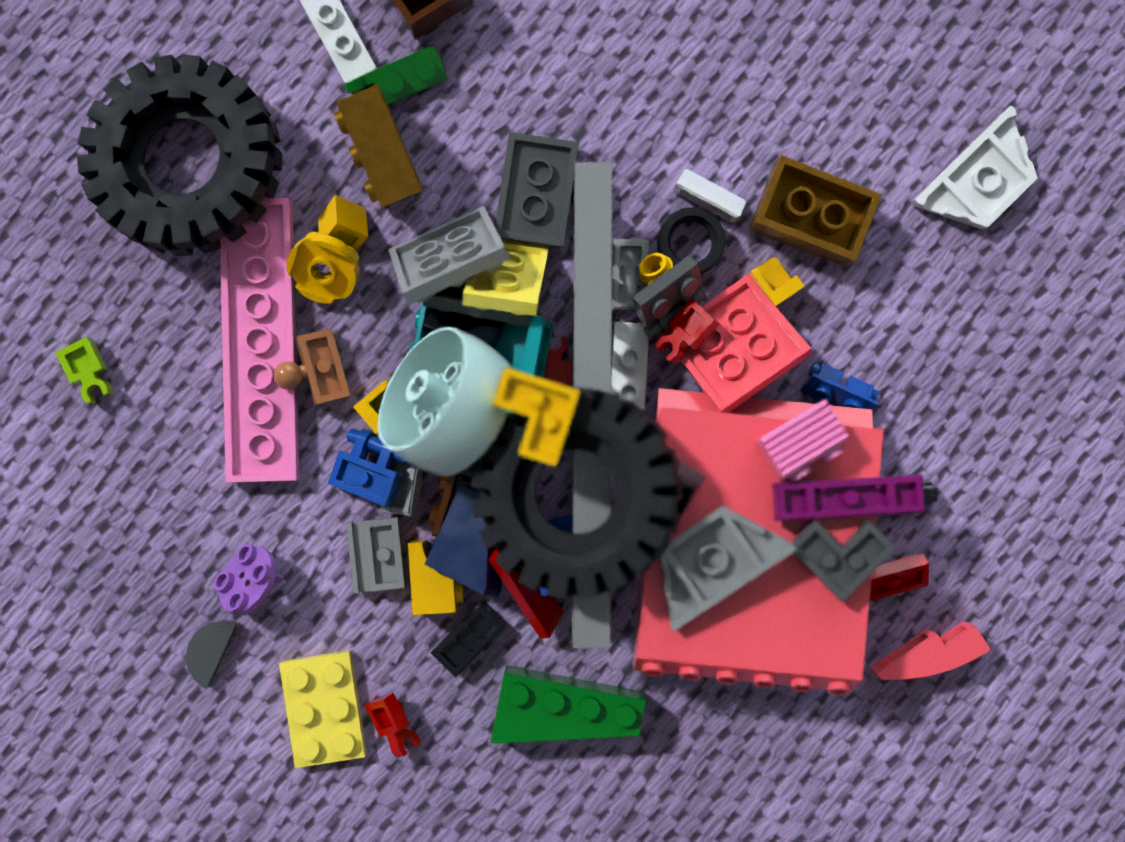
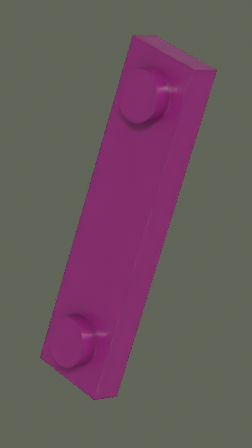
M923 475L772 483L774 521L925 512Z

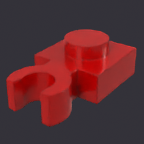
M691 298L667 324L674 331L670 335L661 337L656 342L655 348L664 353L667 348L673 346L672 352L666 359L675 365L684 357L685 348L688 345L696 350L720 323Z
M561 336V347L558 350H551L549 348L544 379L572 388V361H562V355L567 350L568 342L566 336Z

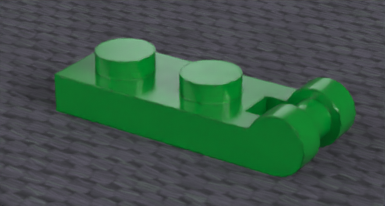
M432 44L343 83L347 93L353 95L365 90L364 87L374 83V85H378L381 88L387 104H391L447 80L448 77L435 45Z

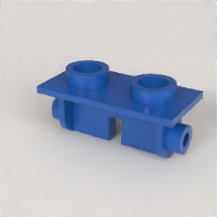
M823 362L820 365L817 363L812 364L808 373L810 378L801 387L800 391L811 395L817 401L826 400L834 406L873 410L879 402L876 399L879 391L874 390V385L851 375L847 379L846 385H843L841 380L844 372Z

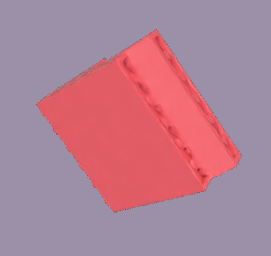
M658 389L654 421L659 424L668 436L664 439L669 449L675 450L680 461L705 477L702 486L680 517L676 531L670 534L667 541L721 505H725L790 542L812 520H817L842 545L865 521H871L876 527L877 515L774 521L772 483L792 481L789 476L785 479H778L757 445L756 440L815 404L751 397L729 413H720L703 392ZM829 405L849 436V440L841 444L844 451L826 462L821 457L808 464L811 471L793 482L880 477L884 429L873 428L872 410ZM792 553L676 631H673L670 626V614L661 557L653 561L649 566L650 569L639 576L633 670L642 671L643 675L661 677L664 673L679 675L681 679L688 681L700 680L702 677L715 678L721 684H736L739 681L753 682V685L759 688H773L776 685L791 686V689L797 692H809L813 688L828 690L829 694L844 696L854 692L863 680L871 575L841 602Z

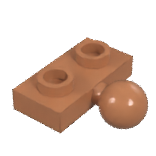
M332 328L297 336L295 339L303 365L298 366L290 361L280 363L274 371L276 384L282 389L291 390L298 387L302 379L307 378L314 406L349 398L351 395Z

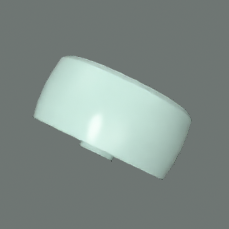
M446 327L429 333L407 353L388 383L378 416L379 438L383 445L395 455L426 472L438 476H450L461 472L476 462L487 451L505 422L509 410L492 404L504 367L511 368L510 364L488 344L465 332Z

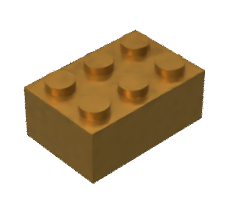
M375 85L336 101L339 110L333 112L342 134L349 133L354 146L349 147V151L356 167H364L369 180L364 182V186L371 202L379 201L382 208L422 191L423 187L381 88Z
M781 155L772 167L748 229L840 266L848 267L857 260L882 194Z

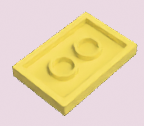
M501 239L510 259L504 261L495 270L482 271L469 277L464 288L462 305L472 306L479 310L492 309L511 312L520 316H536L549 246Z
M351 650L281 661L279 667L295 768L366 757L367 750Z

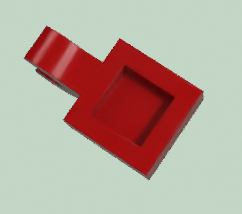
M394 693L375 698L364 705L379 736L386 735L390 743L391 752L396 758L407 754L403 745L404 740L409 748L420 745L418 735L413 730L405 728L409 725V722L404 714L402 704L397 700Z

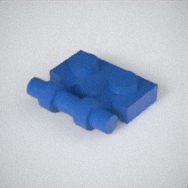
M354 428L350 429L347 434V441L354 443V447L351 453L339 450L328 484L384 507L392 508L404 475L392 470L394 463L397 460L403 463L408 462L385 447L381 439L374 432L366 429L362 431ZM375 451L380 453L377 463L367 460L369 452Z

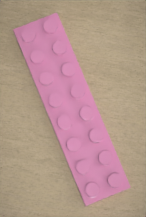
M262 198L260 203L267 211L257 224L247 218L242 223L247 233L235 242H231L225 236L220 238L222 247L220 249L226 483L300 480L297 387L285 390L280 388L274 380V371L280 363L290 361L297 364L295 281L292 274L288 275L286 269L288 255L294 247L293 203L290 198Z

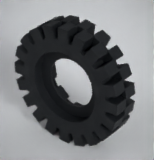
M183 54L181 64L172 55L155 57V70L151 71L143 62H140L126 70L131 80L130 84L125 86L115 77L103 89L112 99L108 105L94 100L86 115L96 123L95 128L81 127L78 144L87 150L88 154L77 156L78 173L89 180L82 184V188L88 201L98 207L95 211L106 223L137 244L140 243L147 249L162 254L165 253V250H168L175 256H193V248H198L206 254L221 249L219 239L224 236L231 242H235L247 233L242 225L247 218L257 224L267 211L260 201L263 196L273 199L279 182L272 173L273 171H282V152L275 146L276 143L281 142L277 126L269 118L272 115L262 101L238 75L234 76L227 67L213 60L208 66L200 56ZM180 120L199 122L212 131L219 145V162L215 173L204 186L190 193L171 194L160 190L152 183L145 168V153L151 138L158 130L169 123Z
M574 387V389L580 390L561 452L568 450L590 452L602 459L611 470L616 484V501L610 516L602 525L587 533L572 534L557 529L543 516L537 502L536 486L540 472L546 463L518 454L530 419L529 416L517 412L507 414L497 437L481 456L484 459L482 468H473L471 487L479 488V499L471 500L474 519L483 518L486 528L479 531V534L487 549L495 547L499 552L495 561L507 574L514 571L520 574L518 582L534 591L540 588L547 589V595L567 598L572 595H578L579 598L598 596L635 580L650 569L649 566L653 561L662 556L670 544L667 540L670 534L676 531L681 512L677 511L678 500L683 499V480H678L676 468L680 467L675 450L669 449L664 439L668 436L659 424L646 417L647 412L633 402L625 401L620 396L605 391Z

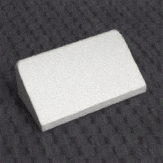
M688 169L683 171L674 188V193L732 224L738 220L746 204L744 199Z

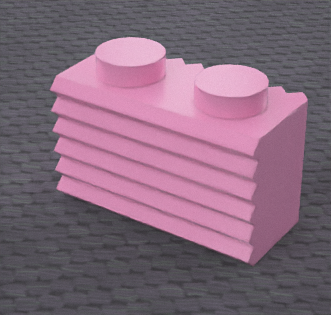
M824 400L757 439L756 443L778 479H785L789 476L793 482L809 473L811 468L808 464L821 457L826 462L842 453L844 450L841 444L848 441L849 436L841 426L833 410L829 407L828 402Z

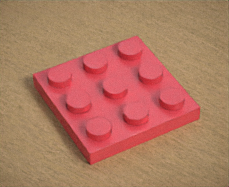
M747 274L702 306L720 324L696 350L688 345L680 362L720 413H729L810 357L812 349ZM671 329L667 333H662L661 335L662 337L670 335L674 330Z

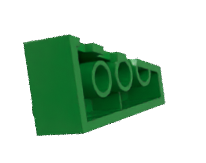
M506 665L490 744L639 736L646 698L643 691Z

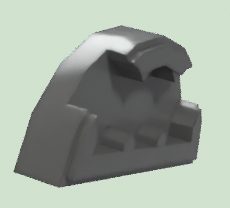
M221 620L209 623L199 629L189 641L186 652L187 667L193 679L205 689L210 687L237 629L238 622Z

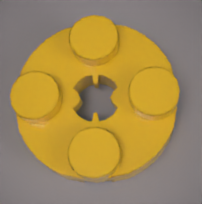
M310 232L305 238L298 241L287 258V273L289 276L292 274L293 279L296 281L295 288L306 298L318 303H333L334 299L347 298L354 290L360 276L358 252L341 240L318 232ZM322 263L329 267L331 271H328L326 275L319 272L320 267H316L315 264Z

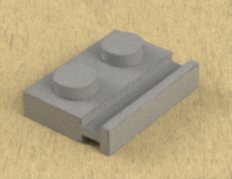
M391 517L347 522L353 593L406 588L400 518Z

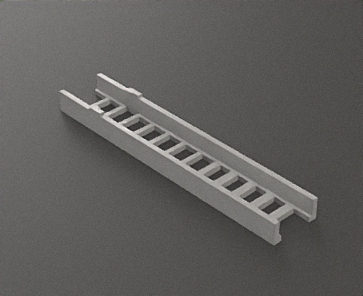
M575 162L573 388H588L611 393L612 162ZM573 450V534H582L598 528L611 514V470L598 456L584 450ZM610 591L598 596L585 598L572 595L573 648H610Z

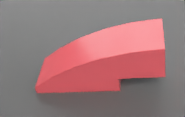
M963 621L940 637L937 633L926 629L869 668L881 680H906L928 677L969 663L991 649L976 626Z

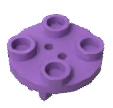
M244 544L239 548L236 556L229 562L226 569L216 576L214 589L219 592L218 597L221 606L233 615H245L252 611H258L272 590L274 582L277 584L281 583L284 578L277 573L276 561L272 553L261 546Z

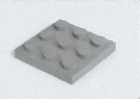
M484 206L388 249L401 292L408 305L415 302H425L431 299L436 292L447 287L460 286L469 277L482 271L495 270L504 261L510 259Z

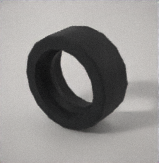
M697 207L681 208L672 213L662 224L657 239L658 253L669 257L672 260L673 266L678 264L681 260L674 255L670 245L672 232L677 226L685 222L699 223L708 230L712 243L708 255L697 262L700 275L711 270L722 257L726 244L725 232L718 218L708 210Z

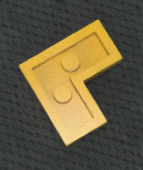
M505 366L492 405L529 416L530 419L518 454L556 466L580 390Z

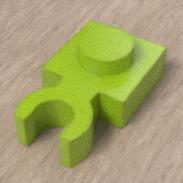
M85 337L55 352L70 384L77 385L82 383L81 396L86 403L93 404L96 402L93 396V389L96 386L100 387L103 395L109 396L113 394L110 383L99 376V373L107 370V367L93 338Z

